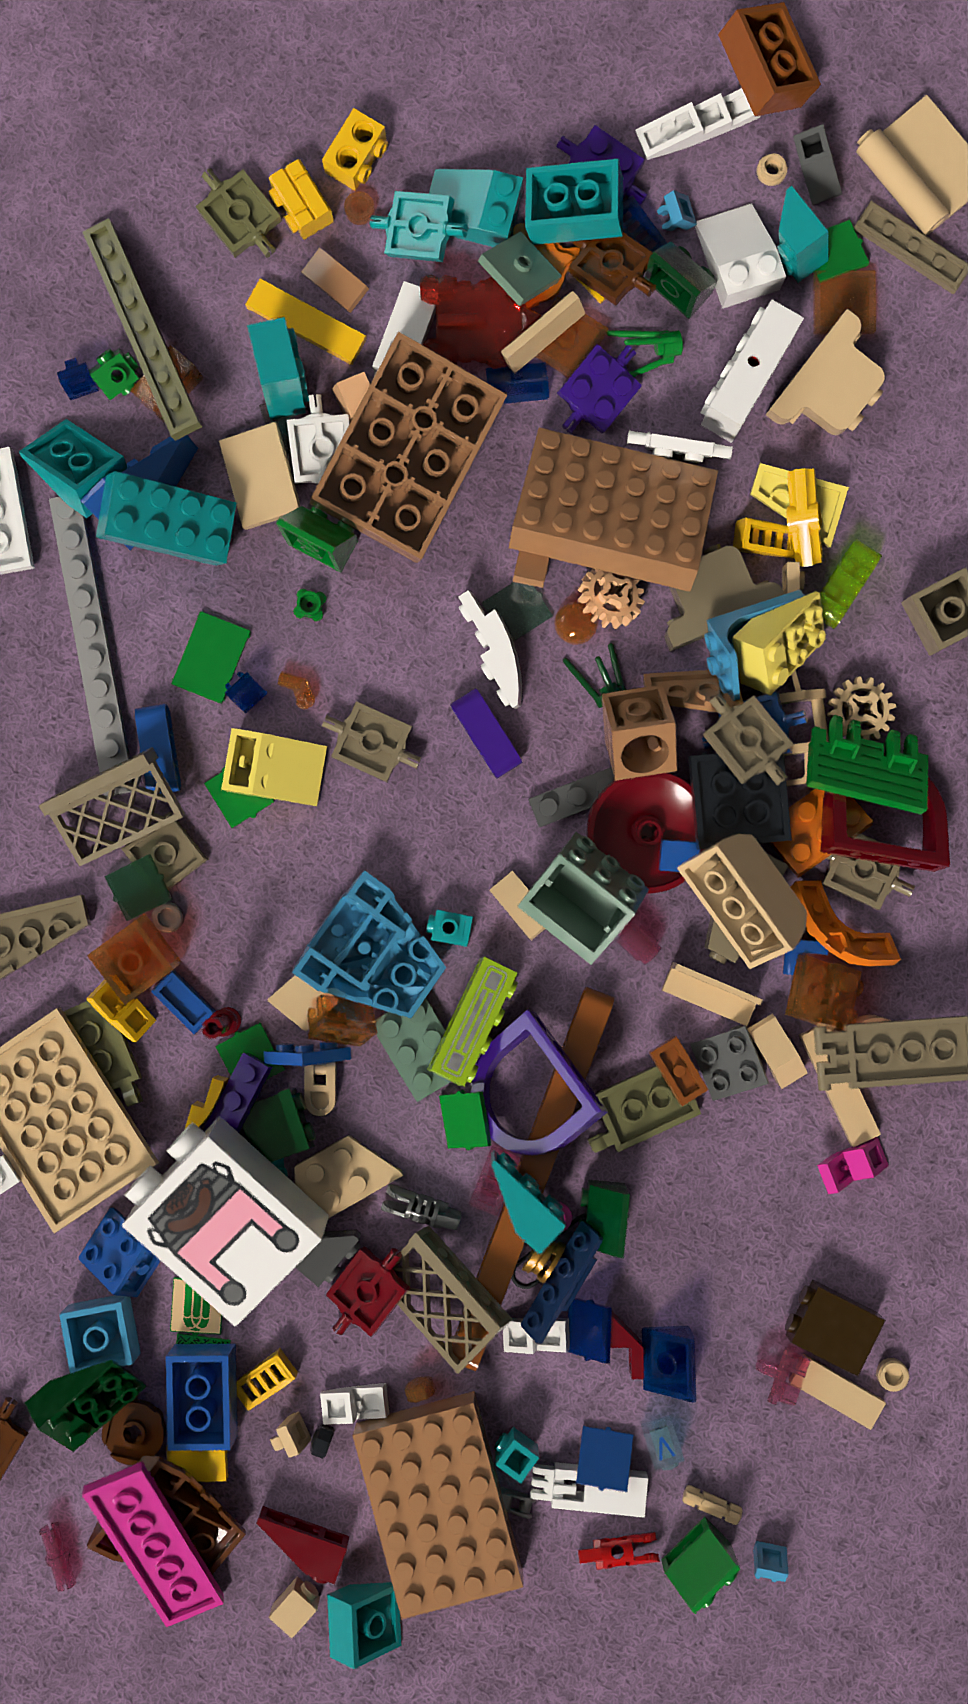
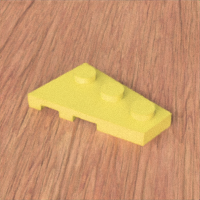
M760 463L750 495L787 519L786 512L787 506H789L787 472L789 471ZM816 478L817 502L820 503L822 516L820 538L822 544L830 548L849 487Z

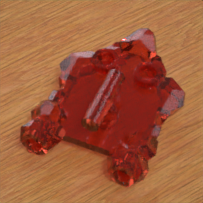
M430 274L422 277L420 280L421 301L430 305H436V339H428L422 342L421 345L457 365V361L470 363L471 360H474L481 364L485 363L493 369L506 367L507 363L501 351L542 317L541 314L527 308L525 303L518 306L492 276L486 280H480L476 284H472L471 281L467 280L458 282L456 277L448 275L438 278Z

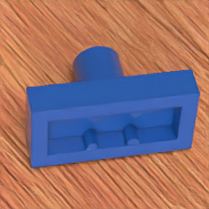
M800 940L793 950L784 953L783 974L802 976L803 953L828 955V950L818 941Z

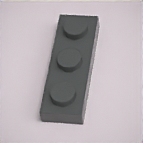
M612 767L529 798L528 801L538 827L540 828L592 808L593 803L602 790L615 780Z

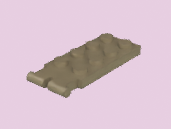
M968 1015L844 1024V1031L827 1032L826 1026L814 1027L816 1055H827L828 1061L816 1062L819 1091L831 1090V1084L848 1083L849 1088L855 1089L968 1080Z

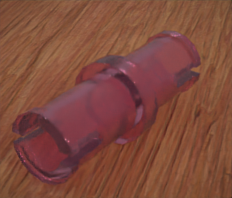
M58 1522L51 1523L52 1529H49L47 1524L39 1530L47 1553L45 1557L46 1565L51 1567L56 1589L61 1592L65 1591V1583L67 1589H70L76 1584V1579L74 1578L69 1561L71 1553L69 1548L64 1545L60 1525Z

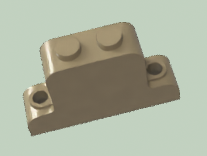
M717 544L703 551L704 555L701 556L698 573L691 591L669 587L680 612V616L667 622L668 629L664 637L669 651H674L703 639L704 634L708 633V619L784 595L783 589L779 584L769 582L768 580L755 585L742 555L736 547L725 546L721 548V545Z

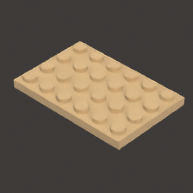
M56 1008L0 1047V1148L53 1233L60 1231L137 1179L149 1166L154 1167L159 1164L158 1159L62 1008Z

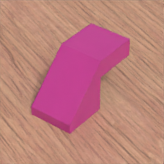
M878 1137L854 1148L849 1147L834 1153L817 1165L828 1194L839 1193L853 1181L874 1178L889 1166Z

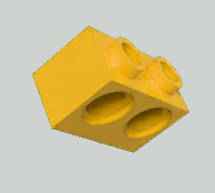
M353 108L322 158L325 173L354 191L357 190L360 183L365 184L371 175V165L376 157L380 159L387 149L388 141L385 126ZM363 136L371 137V140L367 142L359 141ZM349 161L356 163L351 168H346L343 166L346 162Z

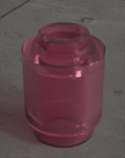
M638 919L634 922L629 921L619 932V937L616 939V942L636 961L640 960L644 965L651 961L662 948L657 943L658 939Z

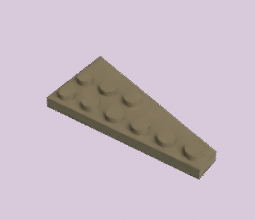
M73 896L0 914V980L91 925L85 896Z

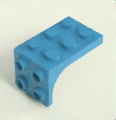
M800 589L707 620L708 633L704 634L706 646L710 651V657L707 658V666L711 675L718 677L722 692L724 694L728 693L733 701L740 699L737 655L734 650L732 637L752 618L805 596Z

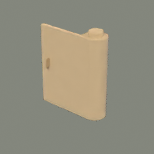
M928 95L924 96L884 131L878 129L874 132L870 129L858 140L859 147L856 153L925 236L934 231L968 203V144Z

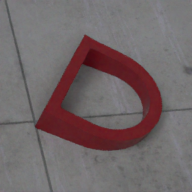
M928 777V810L922 814L923 845L922 850L848 837L846 796L825 791L822 806L820 852L931 872L950 867L948 820L943 799L934 783Z

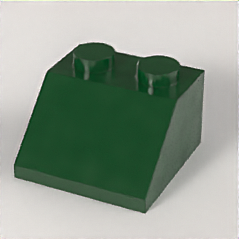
M673 242L667 243L650 255L644 277L655 284V290L688 319L710 297L717 283L713 273L705 266L700 267L692 260L690 253L684 247H677Z
M588 1179L587 1188L582 1187L580 1206L585 1207L584 1219L579 1218L578 1225L582 1221L587 1222L603 1237V1241L597 1251L617 1258H624L630 1200V1194L625 1183Z

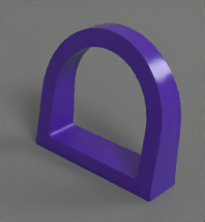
M526 1010L490 1043L484 1055L481 1054L476 1065L479 1068L472 1081L471 1092L483 1091L490 1137L498 1145L511 1152L524 1155H544L558 1151L608 1113V1110L537 1013ZM530 1035H532L582 1104V1108L556 1131L537 1140H523L505 1130L494 1115L489 1093L491 1078L499 1062Z

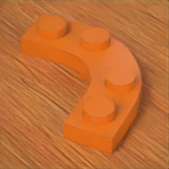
M795 881L790 886L807 910V932L829 952L849 964L860 966H892L901 960L890 933L857 932L841 922L831 908L821 881Z

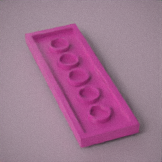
M143 1461L83 1486V1498L166 1628L224 1604V1593Z

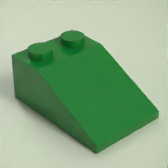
M300 506L278 518L276 525L289 546L340 573L358 543L357 536L353 533L354 529L342 521H338L335 524L327 520L328 515L315 507H311L309 510Z

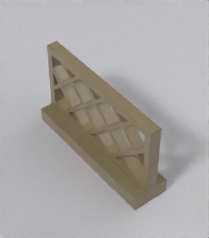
M153 747L48 798L38 805L44 816L49 814L79 867L185 816L182 807L155 761L158 759V756ZM151 771L157 782L155 791L139 786L142 774ZM135 778L134 784L128 782ZM122 786L132 790L128 804L113 799L116 787ZM109 791L108 797L102 795V794H104V793H106V792ZM137 792L153 797L149 811L133 806ZM94 798L106 803L102 816L87 811L91 799ZM157 800L169 803L174 814L164 817L154 813ZM83 804L82 809L77 808V806ZM111 805L126 810L123 823L108 818ZM69 811L80 815L77 829L66 825L61 814ZM132 812L147 817L143 829L140 830L128 826ZM85 817L100 822L97 836L82 831ZM152 819H154V820L157 821V822L151 824ZM106 825L121 830L118 841L113 842L102 838ZM126 832L132 833L125 837ZM80 837L95 842L93 853L84 856L78 846Z
M428 1225L417 1231L408 1240L409 1243L400 1251L402 1258L393 1267L394 1271L403 1272V1281L409 1287L410 1272L422 1273L423 1289L410 1288L398 1306L456 1373L459 1374L513 1319ZM413 1248L422 1257V1267L409 1266V1253ZM430 1274H436L443 1280V1291L430 1290ZM411 1294L423 1295L424 1311L414 1309L411 1305ZM430 1296L443 1297L444 1313L431 1312ZM450 1298H459L464 1304V1315L451 1314ZM431 1318L444 1319L445 1335L434 1332L431 1327ZM451 1320L464 1321L465 1337L452 1336ZM471 1322H480L489 1333L484 1338H473ZM452 1342L465 1343L466 1357L462 1361L452 1352ZM472 1344H477V1346L472 1350Z

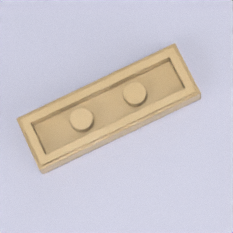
M574 291L565 296L501 351L508 367L514 374L586 314L580 298Z
M804 1353L789 1378V1382L870 1430L886 1405L882 1398Z

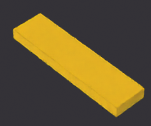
M261 278L245 304L247 309L267 320L285 317L287 329L294 328L295 335L350 365H353L367 340L366 335Z

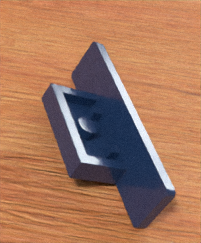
M582 1221L578 1225L560 1260L545 1281L521 1322V1327L536 1343L542 1344L560 1312H567L597 1261L594 1255L600 1247L603 1237L587 1222Z

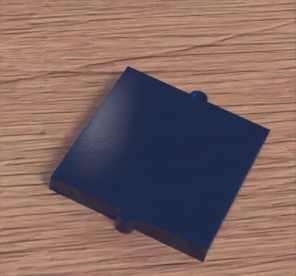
M574 1298L568 1311L570 1349L567 1352L582 1356L585 1361L595 1360L604 1364L610 1363L612 1308L594 1303L593 1299L583 1300Z

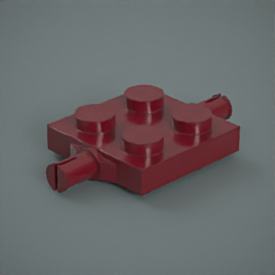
M362 1247L327 1292L326 1296L337 1305L342 1314L332 1327L334 1332L338 1330L336 1334L343 1335L352 1323L362 1328L372 1337L408 1292L410 1287L393 1270V1267L402 1258V1253H397L398 1249L391 1248L385 1259L381 1260L368 1248Z

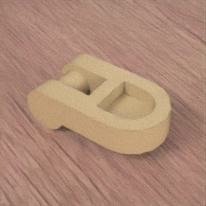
M337 1061L304 1066L305 1105L313 1115H327L336 1105ZM315 1075H326V1084H315Z

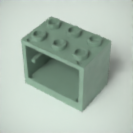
M575 832L517 907L592 965L636 914L649 889L638 876L629 874L620 867L619 862L614 857L605 855L596 848L590 838Z

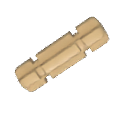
M687 1485L683 1492L682 1501L684 1504L691 1507L697 1505L698 1510L722 1519L723 1516L726 1522L737 1525L741 1520L742 1508L736 1504L730 1503L728 1505L727 1500L706 1491L700 1493V1489L692 1485Z

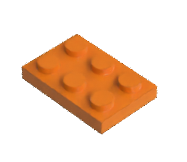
M814 789L789 807L792 840L769 843L797 878L831 855L820 852L822 806L825 792L823 790ZM846 796L848 837L855 838L871 827L873 820L854 798Z

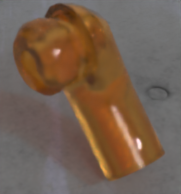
M281 671L277 685L293 690L296 698L295 703L300 709L305 710L313 706L315 694L309 680Z

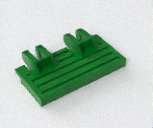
M834 715L831 718L828 742H826L827 729L815 726L812 728L811 742L808 744L807 787L921 815L928 810V755L918 753V737L916 735H907L903 743V754H901V735L899 731L891 729L886 738L884 756V744L861 738V723L858 720L852 719L849 722L846 739H842V716Z

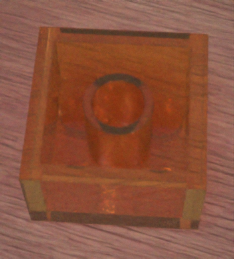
M145 913L87 955L124 1005L182 963Z

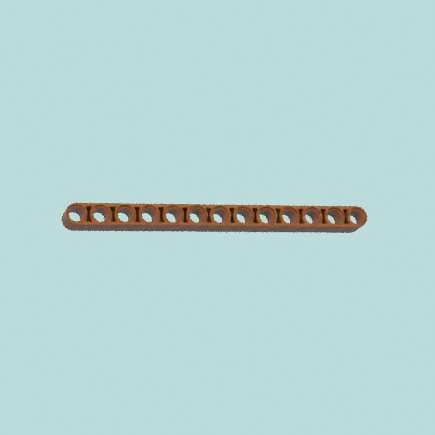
M585 987L562 1046V1049L584 1079L587 1077L615 999L613 996L589 987ZM556 1068L553 1070L528 1140H537L552 1134L570 1119L574 1112L578 1099ZM559 1150L544 1155L522 1154L517 1171L522 1176L528 1173L540 1185L539 1189L542 1194ZM505 1202L476 1277L500 1305H502L525 1243L515 1232ZM464 1321L459 1322L454 1336L465 1337ZM471 1322L473 1338H484L489 1333L480 1322ZM452 1342V1352L460 1361L466 1357L465 1343ZM472 1344V1350L477 1346V1344ZM486 1346L465 1368L476 1372Z

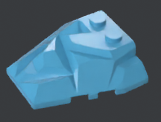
M364 870L348 891L342 895L305 947L304 953L297 961L291 973L317 991L412 1018L446 969V966L426 938L421 936L413 925L411 917L407 912L403 911L390 888Z

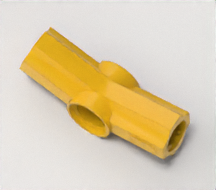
M814 468L795 469L787 472L789 506H787L786 512L789 533H792L795 562H800L802 567L813 566L817 563H822L823 560L820 538L822 516L820 503L817 502L816 471Z

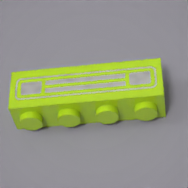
M486 957L479 959L427 1070L459 1086H465L466 1082L471 1083L479 1068V1066L475 1065L479 1054L484 1055L492 1040L488 1035L493 1025H499L505 1013V1010L501 1007L506 997L510 999L518 985V982L515 981L517 972Z

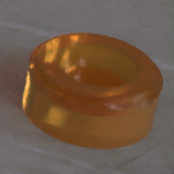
M356 191L351 193L344 202L345 215L351 223L364 225L371 221L370 218L375 213L373 199L369 194Z

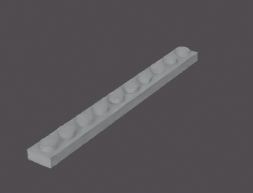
M60 497L50 498L49 503L98 767L101 773L129 759L130 754L86 518L68 506ZM134 779L128 782L134 784ZM118 786L115 788L114 796L131 793L132 790ZM109 791L104 793V796L108 797Z

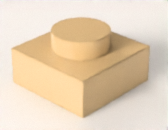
M787 562L782 567V589L784 594L799 589L803 590L805 575L804 571H800V562Z

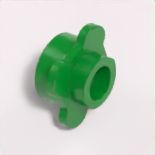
M300 589L296 594L297 607L293 610L294 615L299 619L308 617L312 618L315 622L320 621L323 618L322 606L326 602L325 594L320 591L315 593L306 589ZM309 602L313 604L311 608L307 607Z

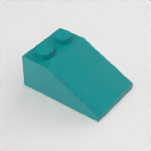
M435 169L429 194L451 196L454 199L452 223H466L468 225V231H465L467 233L465 238L459 236L451 237L495 247L512 236L523 194V177L496 170Z
M65 419L19 451L21 457L68 506L86 518L93 513L80 500L106 475L114 471L121 473L128 469L123 455L68 419Z

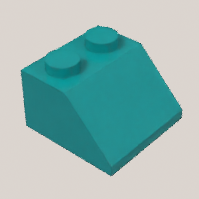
M790 186L786 189L778 231L779 246L777 248L786 276L792 275L797 283H799L828 262V230L793 186Z
M392 1582L349 1584L327 1594L330 1658L352 1669H356L402 1646L400 1611Z

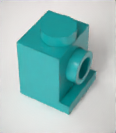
M436 910V916L429 915L426 933L432 934L431 940L467 947L473 916ZM452 922L455 926L454 932L451 934L445 933L443 930L444 923Z

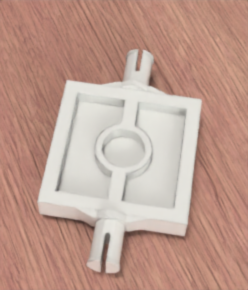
M316 394L317 407H315L314 395L308 396L311 414L301 419L287 420L295 484L306 482L319 484L349 426L348 414L330 415L323 413L320 394Z
M629 430L627 443L644 445L646 449L653 450L652 455L670 459L673 453L683 455L682 461L692 463L703 462L704 458H712V456L731 459L733 446L715 444V442L709 443L651 434V432L643 433Z

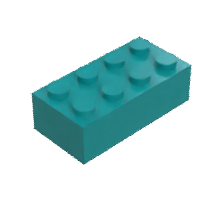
M114 471L106 475L96 538L210 565L226 564L237 502Z

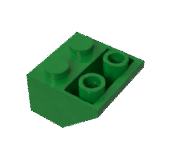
M706 1517L661 1560L664 1573L694 1614L701 1608H707L714 1601L716 1593L724 1585H730L736 1579L740 1570L731 1543Z

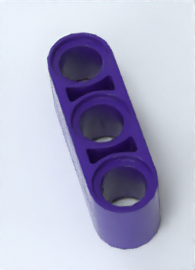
M476 688L450 704L496 779L523 763Z

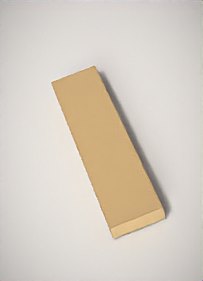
M827 1022L819 1025L826 1026L827 1032L832 1031L829 1023ZM814 1028L799 1034V1037L817 1073L816 1062L828 1061L827 1055H816ZM848 1083L831 1084V1090L825 1092L850 1145L854 1148L881 1135L860 1089H851Z

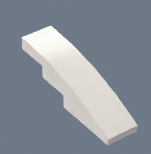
M741 88L723 98L720 93L696 106H693L691 102L635 131L645 156L649 160L691 147L743 126L761 116H754Z

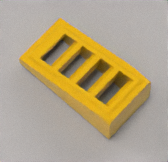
M747 517L736 521L733 547H736L740 552L795 559L792 533H789L787 525ZM760 530L763 531L762 545L758 544ZM772 532H776L774 547H770ZM783 533L788 534L786 550L782 549Z
M279 1348L237 1380V1397L249 1411L296 1379L298 1371L281 1348ZM273 1364L283 1375L280 1379L270 1367ZM264 1370L274 1382L271 1386L261 1374ZM256 1377L265 1390L260 1392L251 1379ZM245 1383L256 1396L252 1400L241 1387Z

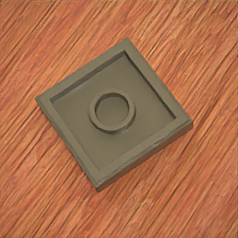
M168 812L166 815H164V817H168L173 813ZM178 820L136 839L122 848V851L158 897L164 895L208 861L207 857Z

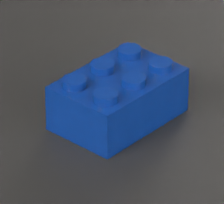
M174 1344L166 1355L168 1451L231 1450L238 1436L236 1344Z

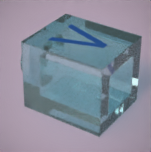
M670 1415L641 1424L655 1470H671L676 1468L680 1462L685 1461Z

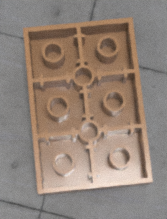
M398 331L317 485L309 504L418 563L422 560L507 394Z
M539 427L512 527L509 548L690 592L699 569L718 470Z
M475 1391L390 1413L387 1418L369 1419L356 1423L352 1436L402 1619L523 1588V1568L508 1512L505 1509L502 1498L501 1486Z

